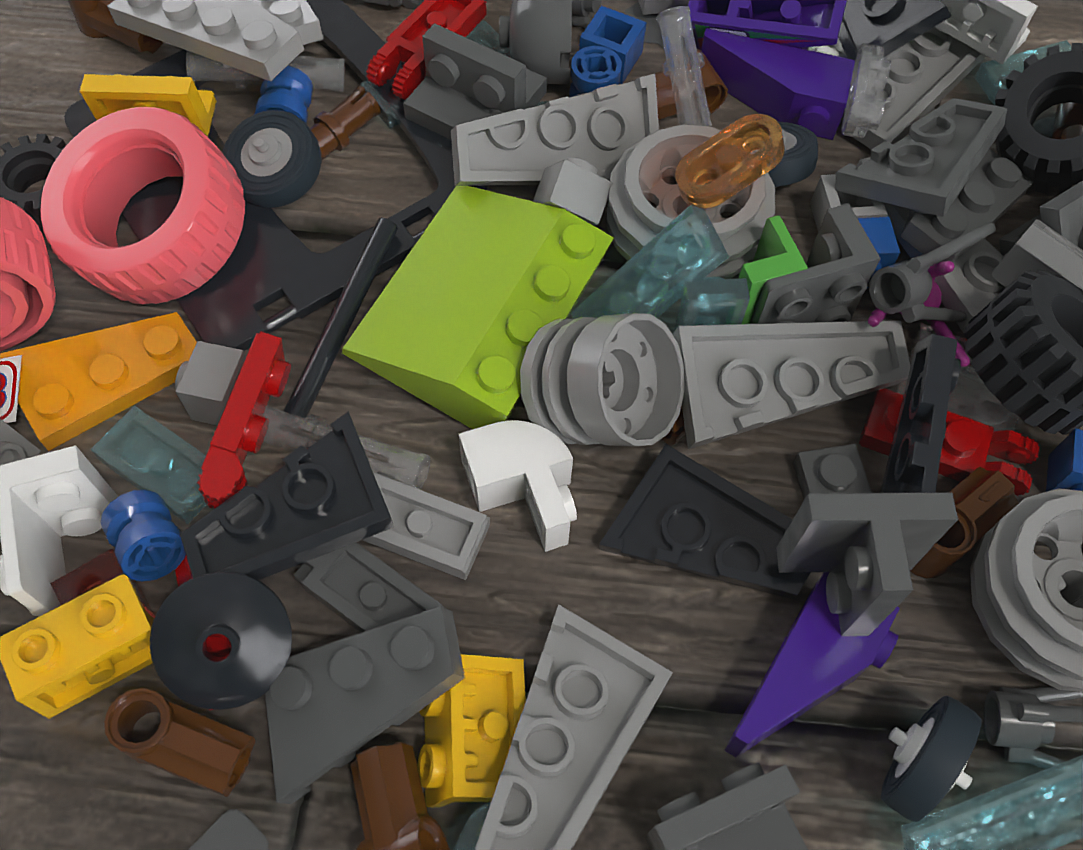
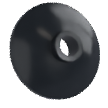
M217 571L199 575L175 589L159 608L150 634L152 662L165 686L174 695L189 704L215 710L240 707L265 694L283 668L286 667L292 647L291 622L286 608L279 597L261 581L242 573ZM213 634L226 636L231 642V652L223 657L213 656L206 648L207 637Z

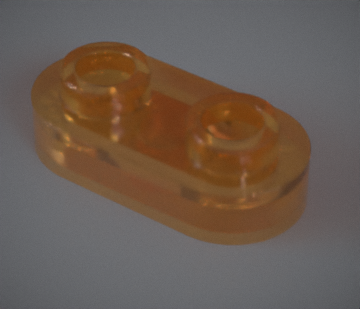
M764 114L744 116L686 154L678 163L675 171V179L682 199L690 206L696 208L715 207L775 168L782 160L785 152L782 128L777 120ZM758 150V151H757L756 153H754V154H749V153H751L752 151Z

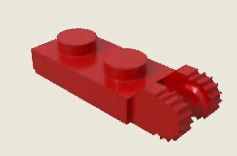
M424 0L386 38V43L377 51L376 56L373 55L372 60L367 65V80L377 86H383L388 79L390 80L395 75L401 60L405 64L402 69H399V72L396 73V77L393 79L392 91H394L393 94L404 100L407 99L424 80L426 75L422 36L435 23L466 37L487 16L486 1Z
M260 331V334L256 333L213 435L210 448L201 467L203 473L198 474L200 480L197 481L200 487L198 490L203 494V500L205 503H208L209 508L215 509L248 485L242 467L248 452L257 454L260 450L269 424V419L263 417L270 396L279 398L282 395L290 374L291 363L285 361L282 338L262 331Z
M886 388L876 391L860 437L859 444L861 446L889 456L902 404V394ZM947 411L946 432L942 443L938 474L961 482L980 466L989 471L999 470L1015 485V495L1019 496L1029 493L1033 478H1031V474L1027 473V470L1024 471L1021 468H1016L1014 465L1004 461L986 462L987 455H991L1002 460H1009L1011 463L1032 464V461L1036 462L1038 457L1039 443H1036L1035 439H1030L1029 436H1022L1021 433L1012 430L994 431L995 427Z

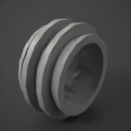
M683 124L658 130L625 150L610 176L613 186L609 190L606 226L610 236L614 237L612 241L616 250L638 271L668 285L696 287L733 278L740 273L743 264L753 262L766 219L775 215V185L763 162L757 158L755 152L736 136L711 126ZM648 201L655 203L657 207L654 208ZM729 212L732 217L723 219L720 214Z
M1055 489L1024 498L981 538L970 566L972 605L989 640L1020 671L1056 689L1083 692V491ZM1035 545H1047L1052 552L1051 560L1039 558L1034 552Z

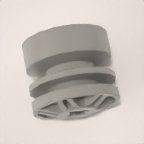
M630 313L605 315L599 318L556 319L537 331L527 345L520 369L521 397L529 420L554 433L564 444L654 445L670 432L680 414L685 393L684 363L678 342L668 326L651 314Z

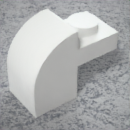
M518 420L501 421L459 433L461 461L479 512L525 498L544 551L568 545L570 523L577 520V512L573 497L567 486L571 484L573 457L562 440L540 425Z

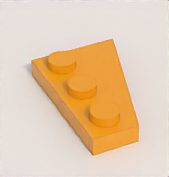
M178 312L3 352L0 353V359L22 355L18 403L37 438L50 451L175 383L179 367L183 362L189 361L197 341Z

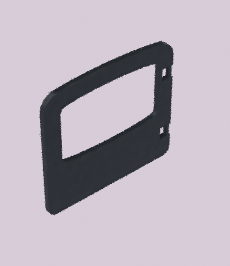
M306 0L319 20L323 35L322 40L354 70L382 102L424 159L439 185L437 190L429 196L387 218L398 226V231L376 274L377 276L405 260L425 231L423 230L412 236L406 227L429 214L434 218L456 187L452 142L450 139L405 118L403 103L406 99L404 100L393 94L394 91H392L393 79L404 65L401 60L395 75L390 80L388 79L383 86H377L367 80V65H369L373 55L376 56L377 51L385 42L342 0ZM183 49L130 76L192 77L198 90L205 82L233 69V67L224 68L220 62ZM84 98L71 105L64 116L65 124L73 137L97 121ZM211 123L208 138L223 152L225 144ZM165 177L147 184L131 197L122 214L139 241L154 233L172 214L181 195L183 177ZM488 185L471 186L488 191ZM245 200L243 228L237 245L228 260L208 282L191 293L178 298L177 301L203 342L245 351L251 347L256 333L260 334V331L270 334L298 317L302 319L340 297L374 226L328 252L315 253L310 251L287 228L272 208L260 207ZM285 296L291 305L262 321L257 311Z

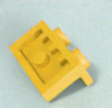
M85 74L79 90L96 120L124 109L155 107L186 117L207 137L216 106L214 93L210 90H197L192 77Z
M119 575L0 637V660L17 702L50 719L153 663L150 653V634L154 618L144 609L132 581L126 575Z
M461 654L465 678L419 711L421 716H425V745H423L419 754L418 772L421 785L425 788L427 807H443L453 802L492 801L526 702L524 659Z

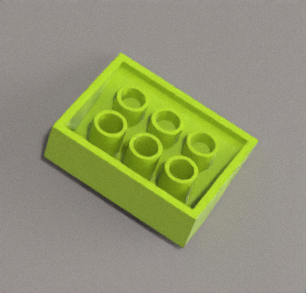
M456 186L342 348V354L471 429L507 421L521 398L520 369L527 345L541 327L556 319H568L598 269L614 237L563 208L471 186Z

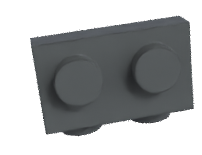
M759 762L749 765L721 780L726 793L702 804L696 792L668 803L657 810L662 823L654 826L645 836L651 850H808L784 804L800 793L786 764L766 774Z

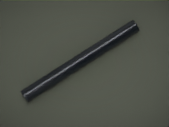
M378 218L282 413L288 419L304 424L398 231V226L393 221L387 218Z

